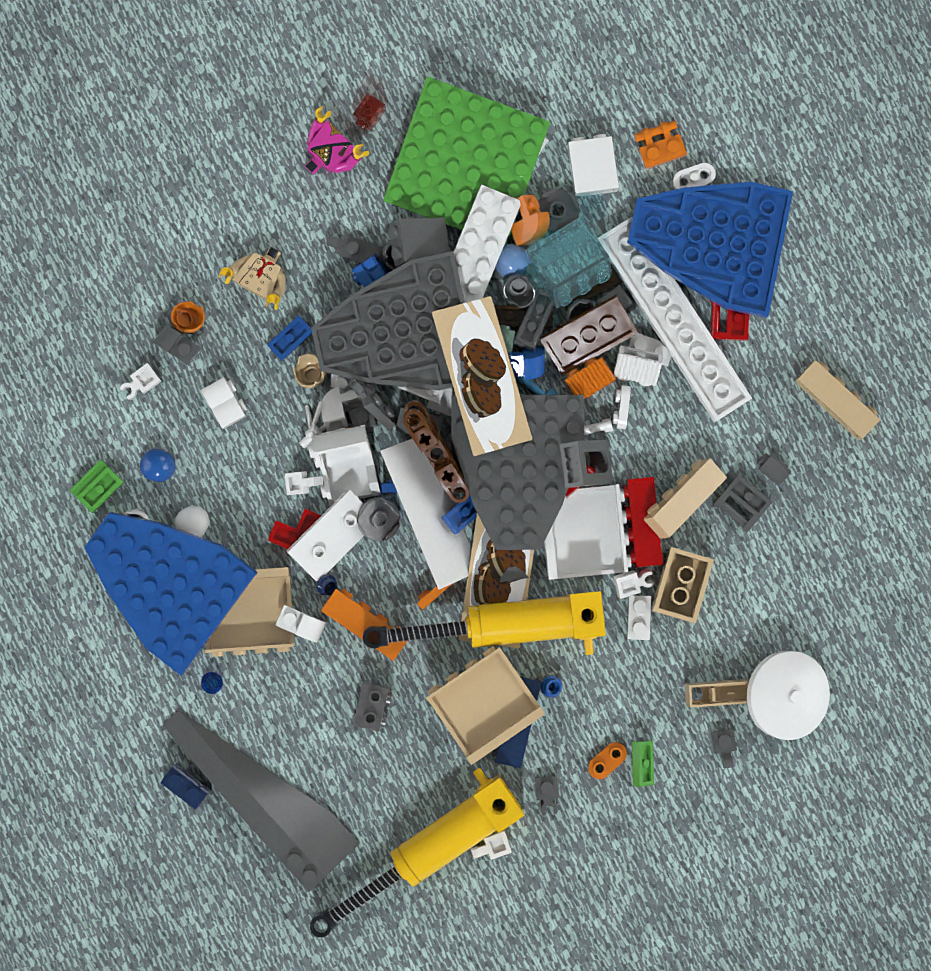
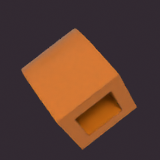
M522 195L516 199L520 200L521 205L519 209L523 219L514 223L511 228L516 246L529 245L540 240L547 233L550 224L549 212H540V205L535 195Z

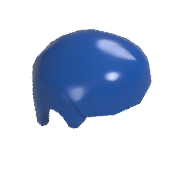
M151 449L145 452L140 460L141 474L151 481L164 482L171 478L176 470L174 458L169 452L162 449Z

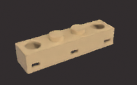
M750 678L685 683L686 706L692 708L747 703V688ZM695 687H699L702 690V697L699 700L692 699V689Z

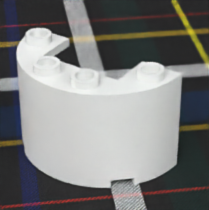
M365 425L312 436V441L308 445L311 459L314 458L316 468L320 467L324 481V485H320L323 498L327 497L329 506L333 505L348 489L359 499L381 494Z

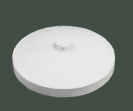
M780 651L769 655L758 664L749 680L747 705L750 715L755 724L764 733L778 739L795 740L810 734L823 720L829 705L830 689L824 670L812 657L801 652Z

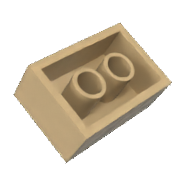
M669 547L651 611L696 624L714 559Z

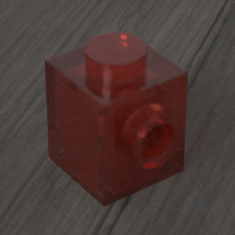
M367 93L353 113L354 120H356L355 124L363 130L368 128L372 131L386 111V105Z

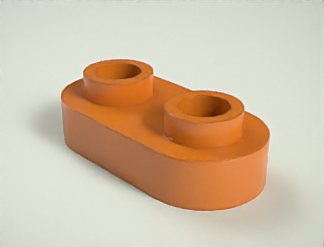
M619 742L608 744L590 760L588 764L590 775L595 779L607 777L626 759V748ZM617 749L620 751V755L614 758L612 751ZM596 765H603V771L597 772L595 770Z

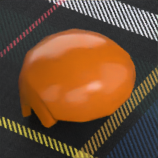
M192 301L178 303L173 307L170 320L172 326L178 332L192 334L202 327L205 313L202 306H197Z

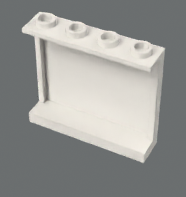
M619 484L577 489L568 498L565 497L563 505L544 541L548 580L628 572V567H631V556L626 554L629 536L628 532L624 533L623 524H627L626 511H622L621 502H624L625 498L624 490L619 488Z

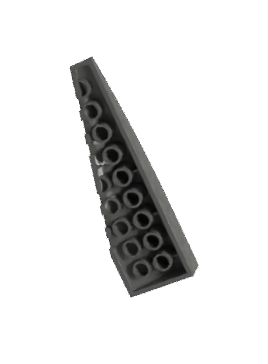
M180 710L163 724L164 728L213 786L308 892L319 884L360 844L329 809L314 801V799L305 795L296 787L287 783L278 775L245 755Z

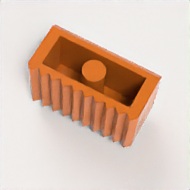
M596 357L584 363L586 365L584 369L579 371L576 368L566 374L567 379L564 383L572 395H584L585 400L616 380L603 357L598 360Z

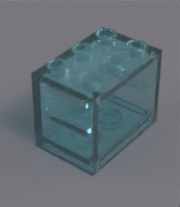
M579 217L525 250L529 269L556 309L560 306L568 305L576 296L586 294L596 284L606 282L612 275L609 255L582 217Z

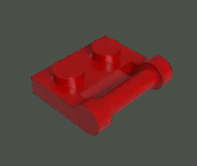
M710 300L712 310L711 332L709 333L713 339L748 341L749 314L726 309V332H719L720 306Z

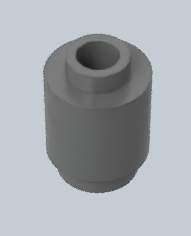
M773 452L770 455L765 453L758 461V464H760L758 469L771 481L781 484L791 473L788 465Z

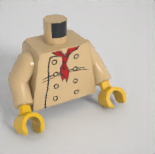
M269 247L264 257L257 253L246 255L232 263L229 267L222 268L218 275V278L221 276L227 277L225 284H229L233 277L232 280L236 284L266 300V307H268L269 303H274V310L278 309L279 301L286 291V279L283 269L275 264L281 253L272 247Z

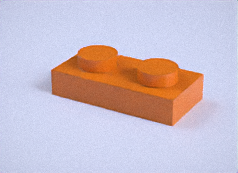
M452 584L442 589H438L437 585L431 591L426 589L418 596L420 600L417 603L422 610L425 609Z

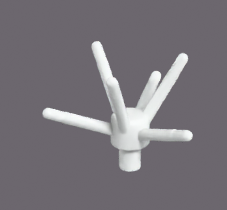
M322 401L318 404L313 421L310 407L305 405L309 429L305 432L306 436L299 442L303 448L310 445L309 442L312 441V436L324 434L322 431L326 429L325 425L320 428L316 426L323 406Z

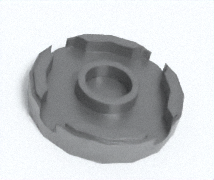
M379 497L369 499L358 511V528L370 540H388L399 529L400 512L397 506L389 499Z

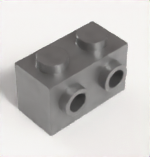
M363 682L353 726L377 732L380 731V727L385 728L388 716L384 714L385 705L390 706L393 694L389 692L390 687Z

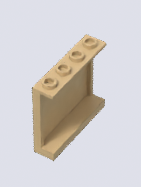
M290 567L255 569L258 572L206 642L205 653H211V657L224 656V652L233 651V655H245L246 650H255V654L268 653V648H277V652L290 651V647L295 646L294 633L276 626L284 605L292 608Z
M494 646L490 647L482 653L485 657L478 662L476 659L471 660L464 665L465 671L460 674L457 671L446 678L448 681L441 687L437 684L427 691L429 693L426 697L427 701L430 702L471 765L545 715L500 647L497 649Z

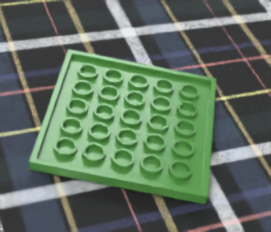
M427 76L383 202L427 218H445L446 225L463 231L481 185L515 199L525 194L550 121ZM510 230V232H509V235H508V237H507V240H506V242H505V245L507 244V241H508V238H509V236H510L511 230Z

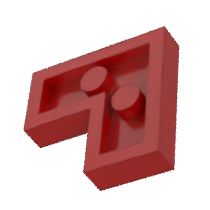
M304 509L297 528L276 520L267 541L289 549L322 515Z

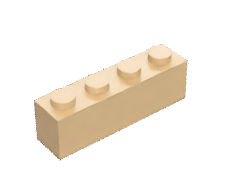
M813 361L794 382L858 441L863 439L880 421L877 417L878 413L871 406L866 407L861 402L862 398L856 392H850L845 388L846 384L838 376L833 377L828 372L829 368L823 362Z
M711 458L695 461L690 467L692 470L688 474H683L676 481L677 485L662 495L663 500L648 509L647 512L649 514L644 520L660 539L669 538L727 478Z

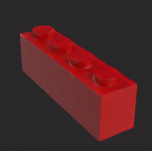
M654 477L627 479L626 485H623L624 498H628V506L625 507L627 520L630 519L631 528H627L629 542L632 541L633 550H629L631 563H634L635 567L663 565L661 539L644 520L649 514L647 512L648 509L657 503Z

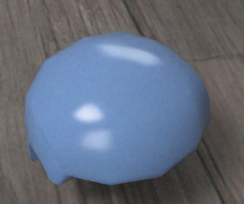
M516 244L504 245L496 264V270L502 277L508 278V276L516 273L524 274L529 264V256L524 247L516 246Z

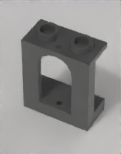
M608 440L574 441L560 444L565 488L589 485L600 486L613 483ZM584 452H589L591 467L596 473L587 474Z

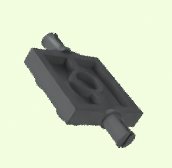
M352 379L349 382V386L360 396L364 407L384 427L391 430L397 425L398 419L394 417V412L387 405L389 400L383 391L378 392L375 384L357 381L356 379Z

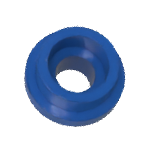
M549 675L542 680L540 689L543 695L555 697L560 694L562 684L558 677Z

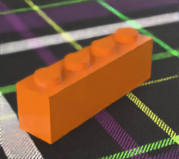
M344 588L341 591L335 589L321 610L362 640L363 633L368 627L386 626V628L393 629L388 624L390 621L388 618L380 613L377 616L371 613L369 605L363 601H360L358 604L351 599L353 594ZM371 631L368 633L367 639L370 643L375 644L379 642L380 634L377 631ZM407 641L394 642L393 644L389 642L388 646L375 649L394 661Z

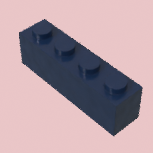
M520 676L537 701L542 682ZM532 724L492 751V756L495 757L496 763L521 769Z

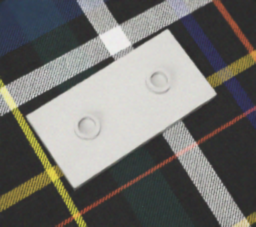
M350 489L286 551L316 582L320 577L327 574L364 536L359 530L357 523L358 511L363 503Z

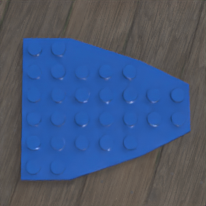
M755 182L685 187L637 198L627 243L664 273L722 308L767 318L769 317L793 191Z
M115 512L108 513L84 547L107 593L145 648L180 676L186 671L258 573L224 545L158 521Z

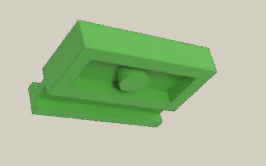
M100 459L69 491L91 513H94L124 481Z

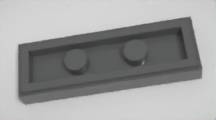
M539 287L537 288L535 300L529 306L513 344L531 351L535 350L558 299V294Z

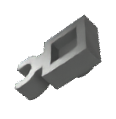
M557 775L534 777L537 800L544 801L541 805L542 815L546 814L545 808L547 806H552L554 814H557L558 808L553 802V798H559Z

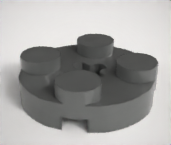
M556 188L546 191L538 201L540 212H549V232L562 233L575 225L579 217V203L571 192ZM554 206L564 209L561 212V216L553 215Z

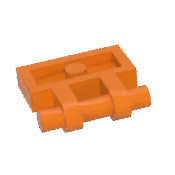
M675 120L668 123L667 121L661 122L659 126L650 129L647 127L641 129V132L634 134L636 142L644 140L646 146L638 149L645 169L687 155L680 134L671 136L670 131L677 128ZM663 134V140L653 143V136Z

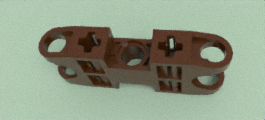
M417 400L409 401L404 407L403 422L421 453L424 452L434 468V474L449 497L457 503L466 501L469 497V488L465 482L458 459L445 444L439 434L438 427L423 404ZM411 405H416V406H418V407L420 408V410H417V409H409V410H408V408H409ZM433 448H440L443 452L439 455H434L431 450ZM453 491L456 493L466 492V494L458 498L453 494Z

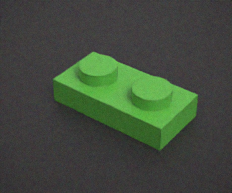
M653 741L632 742L633 786L654 785Z

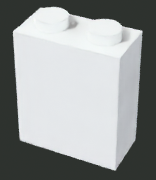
M599 134L593 136V139L585 140L584 137L573 138L572 142H568L567 147L574 196L582 197L617 192L619 185L612 136L606 137V134Z

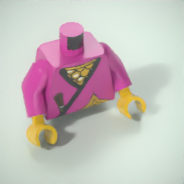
M324 106L317 108L315 112L316 117L309 130L306 144L308 146L307 151L313 158L305 165V168L312 175L321 167L329 174L332 172L350 171L362 157L369 155V151L361 153V147L364 144L354 147L328 120L325 122V119L331 116V111H327L324 116L322 114Z

